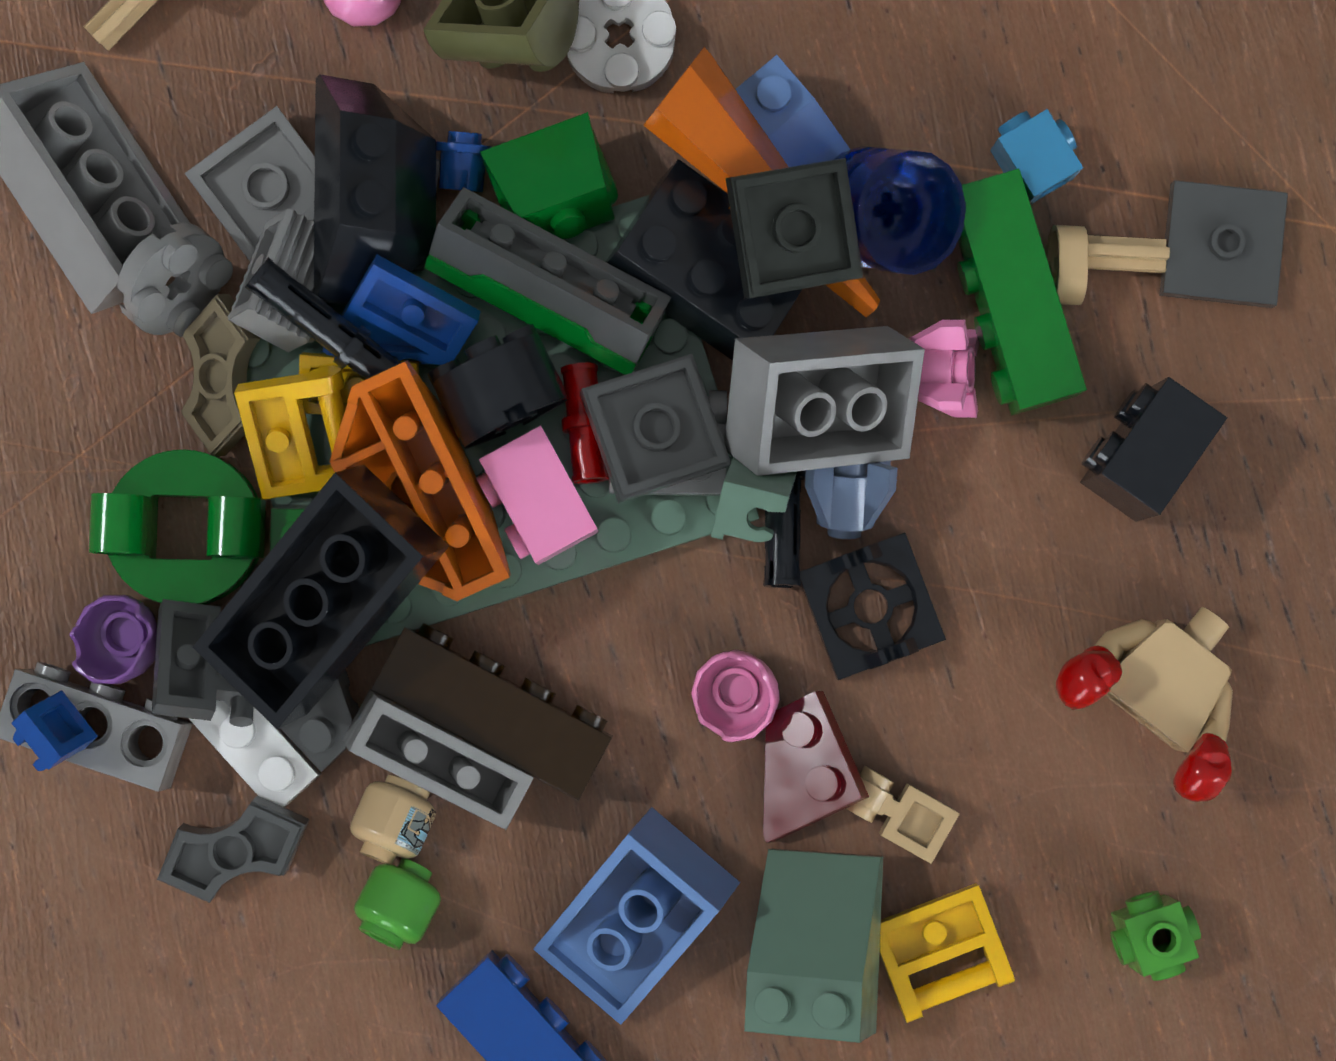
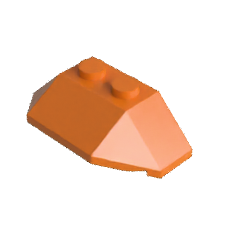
M408 360L353 385L332 451L330 464L334 472L365 465L449 545L448 549L418 584L442 593L441 595L454 601H459L510 578V569L492 508L476 479V475L442 405Z

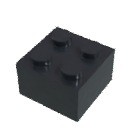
M1170 377L1153 386L1145 383L1138 392L1133 390L1116 412L1114 418L1121 422L1115 432L1112 431L1106 439L1101 436L1085 456L1082 465L1089 470L1080 483L1135 522L1161 515L1228 417Z

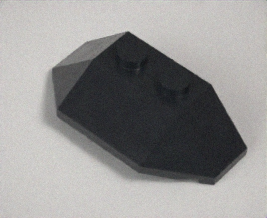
M319 74L316 77L313 293L326 303L347 305L377 254L409 272H412L427 259L436 231V140L375 84Z

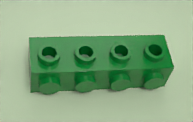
M1020 169L953 187L945 199L947 206L941 207L942 222L949 240L957 239L964 260L957 263L958 274L965 294H974L980 316L974 317V326L982 349L991 348L997 370L991 372V382L998 403L1000 405L1007 403L1012 416L1082 394L1087 388Z

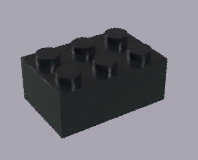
M678 159L661 177L606 260V263L669 295L671 300L665 314L733 360L735 339L774 335L802 289L754 298H744L728 194Z

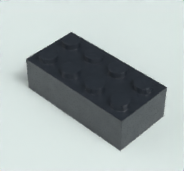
M365 465L335 472L194 644L193 648L278 730L307 715L448 549L449 545Z

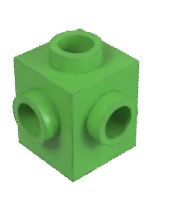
M1150 891L1127 899L1125 901L1127 907L1111 912L1116 930L1110 932V936L1117 957L1123 966L1128 964L1131 969L1143 977L1151 975L1153 981H1159L1177 976L1186 971L1184 963L1199 958L1194 941L1201 939L1199 925L1189 906L1182 907L1180 901L1165 894L1160 895L1159 891ZM1160 929H1165L1169 942L1154 946V934Z

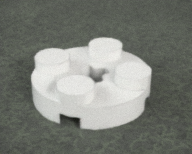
M579 0L577 29L571 48L567 53L571 68L583 82L601 92L614 93V91L625 92L629 90L636 92L646 89L665 73L673 58L676 24L671 9L665 0ZM625 23L632 27L629 34L634 42L628 48L621 43L614 48L606 44L610 37L607 31L610 25L621 26Z

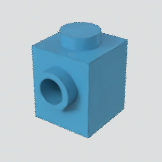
M1048 109L1031 118L1028 111H1024L1005 122L998 128L1001 137L997 139L990 150L1003 173L1020 169L1030 205L1072 181L1083 169L1082 164L1073 151L1077 148L1071 130L1063 120L1058 119L1055 121Z

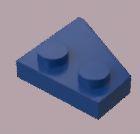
M377 254L341 316L357 328L363 325L372 332L369 337L400 361L416 359L422 364L443 365L455 360L477 325L481 311ZM323 347L322 352L326 353L329 356H334L332 353L326 350L325 347Z

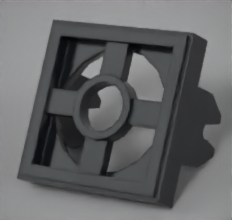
M905 532L800 571L802 589L837 680L867 669L888 664L893 660L909 656L923 648L946 640ZM864 563H875L890 567L901 575L907 584L888 591L880 585L872 584ZM847 570L854 591L849 597L847 606L829 612L828 601L831 588L841 574ZM864 590L877 591L886 600V613L876 623L863 622L855 613V599ZM913 600L914 612L911 625L903 636L894 643L887 625L888 620L892 616L893 608ZM853 622L861 628L869 629L877 650L855 647L841 638L835 629Z

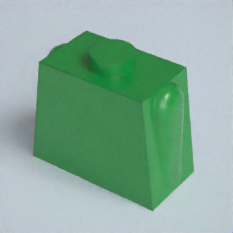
M588 112L480 151L500 207L561 239H569L579 235L586 229L615 219L612 205L618 199V190L593 130Z

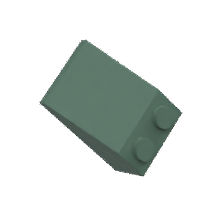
M768 849L747 969L745 1032L861 1043L876 1033L883 856Z

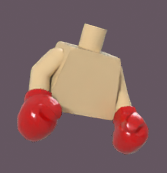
M1201 607L1184 630L1168 619L1157 620L1154 623L1149 620L1140 619L1106 631L1094 646L1085 649L1083 653L1071 658L1062 666L1056 680V690L1065 706L1072 710L1083 709L1106 696L1176 751L1189 752L1179 765L1173 778L1175 790L1181 797L1194 802L1210 801L1219 795L1231 778V757L1226 740L1230 727L1233 694L1228 679L1232 669L1211 653L1212 649L1229 629V626L1210 610Z

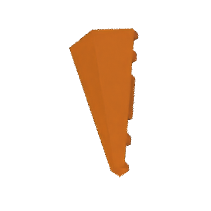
M705 47L643 125L725 192H727L725 178L788 168L780 153ZM864 275L863 278L826 284L828 288L864 317L872 314L879 306L880 299Z

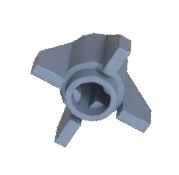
M891 461L806 470L805 488L816 512V524L827 528V534L834 538H860L862 531L874 527L875 521L895 493L898 468L890 466Z

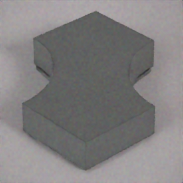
M256 796L242 816L230 824L215 828H200L183 823L177 829L157 880L210 903L221 886L238 875L249 872H265L284 876L291 866L310 819Z

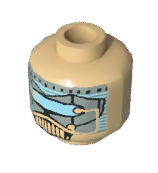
M387 775L385 782L375 781L369 784L350 823L351 833L357 839L364 842L360 853L389 865L393 864L396 856L406 859L416 857L422 849L436 816L434 806L427 801L430 792L393 775Z

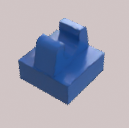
M62 690L24 710L12 722V725L16 728L13 740L17 746L27 742L39 759L33 763L37 771L51 769L84 750L98 737Z

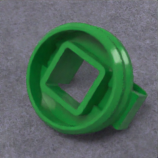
M185 449L161 452L142 460L132 467L121 478L112 493L91 494L89 553L108 554L113 567L124 582L148 599L159 603L163 599L196 604L211 603L237 589L251 574L259 558H264L266 500L258 497L251 483L239 470L215 456ZM160 497L208 498L206 556L212 557L211 560L156 558L158 499Z

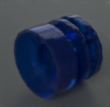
M866 146L842 152L835 158H846L862 267L892 273L916 275L936 268L953 252L963 232L966 203L962 184L949 164L928 152Z

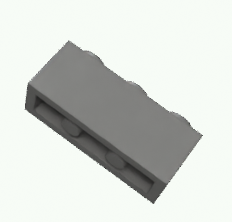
M369 689L342 740L348 751L505 830L508 828L534 779L532 775Z

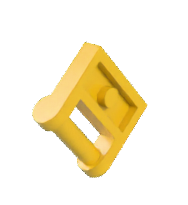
M333 365L314 369L309 373L237 385L234 394L262 499L320 491L335 473L331 464L318 465L302 399L318 397L332 453L345 412L340 392L345 387L341 367Z
M977 883L881 919L880 956L906 1023L922 1018V1011L972 991L996 983L999 988L1015 981L997 930ZM978 948H983L987 961L916 989L912 988L908 975Z

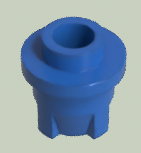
M448 131L447 142L436 141V150L441 151L439 188L462 190L464 187L470 191L483 192L485 165L480 151L489 149L492 146L482 145V134Z

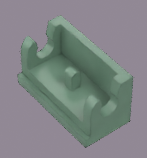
M733 457L723 482L711 537L723 540L724 535H729L753 542L771 540L774 531L765 526L756 527L752 525L748 519V513L753 508L763 509L767 512H786L797 471L757 476Z

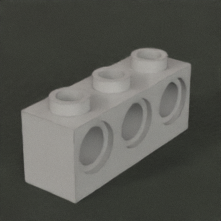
M37 662L35 670L15 669L0 711V739L16 744L13 740L16 728L12 725V722L24 710L30 708V701L35 692L41 689L49 696H52L62 690L84 719L92 708L101 710L107 719V730L104 736L99 740H94L84 750L65 761L158 792L171 788L193 725L192 722L173 716L151 714L152 699L147 698L144 706L123 700L126 690L111 684H93L91 682L90 687L87 688L69 682L71 672L51 664ZM147 726L157 729L163 739L162 750L155 758L147 757L139 748V735ZM27 742L20 745L31 749Z

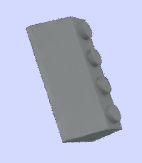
M84 62L0 84L1 178L89 312L94 314L123 303L124 294L117 289L118 277L131 252L142 240L151 234H155L161 239L169 233L176 232L170 225L190 223Z

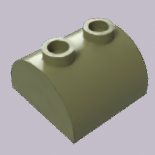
M442 0L423 30L432 50L442 59L479 62L482 67L488 69L497 68L504 64L529 65L533 71L544 72L556 67L571 48L577 29L579 0Z

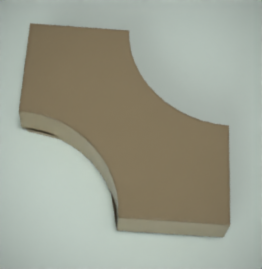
M217 294L183 332V337L193 359L194 379L190 397L181 412L208 452L215 457L226 456L245 435L234 391L238 384L247 383L249 359L253 349L261 339L259 336L228 320V315L232 311V305L235 302L230 294Z

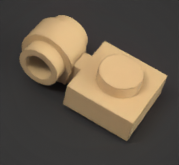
M864 765L860 776L869 798L846 809L870 823L873 822L877 814L881 816L883 814L887 815L888 817L879 834L932 864L960 813L906 783L896 800L893 798L894 795L890 793L895 782Z

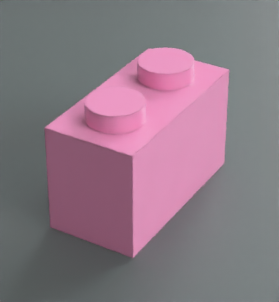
M541 425L479 459L485 473L476 477L492 508L503 503L513 524L504 528L520 559L531 554L534 562L540 565L599 532Z

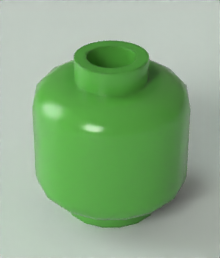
M401 858L398 866L389 864L376 866L372 870L354 905L355 914L362 921L358 929L372 939L397 950L401 949L403 943L414 944L419 942L423 938L441 902L439 892L429 883L432 872L406 858Z

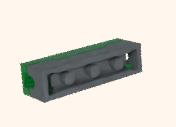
M464 187L439 221L424 269L514 317L528 324H534L535 328L624 375L634 372L650 345L671 300L669 295Z

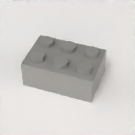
M889 326L736 338L724 441L727 452L757 476L910 459L925 349Z

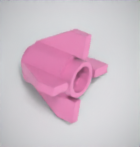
M941 320L908 338L925 349L918 401L955 418H977L978 405L974 382L975 356L977 355L979 340L976 330L967 329L966 320Z

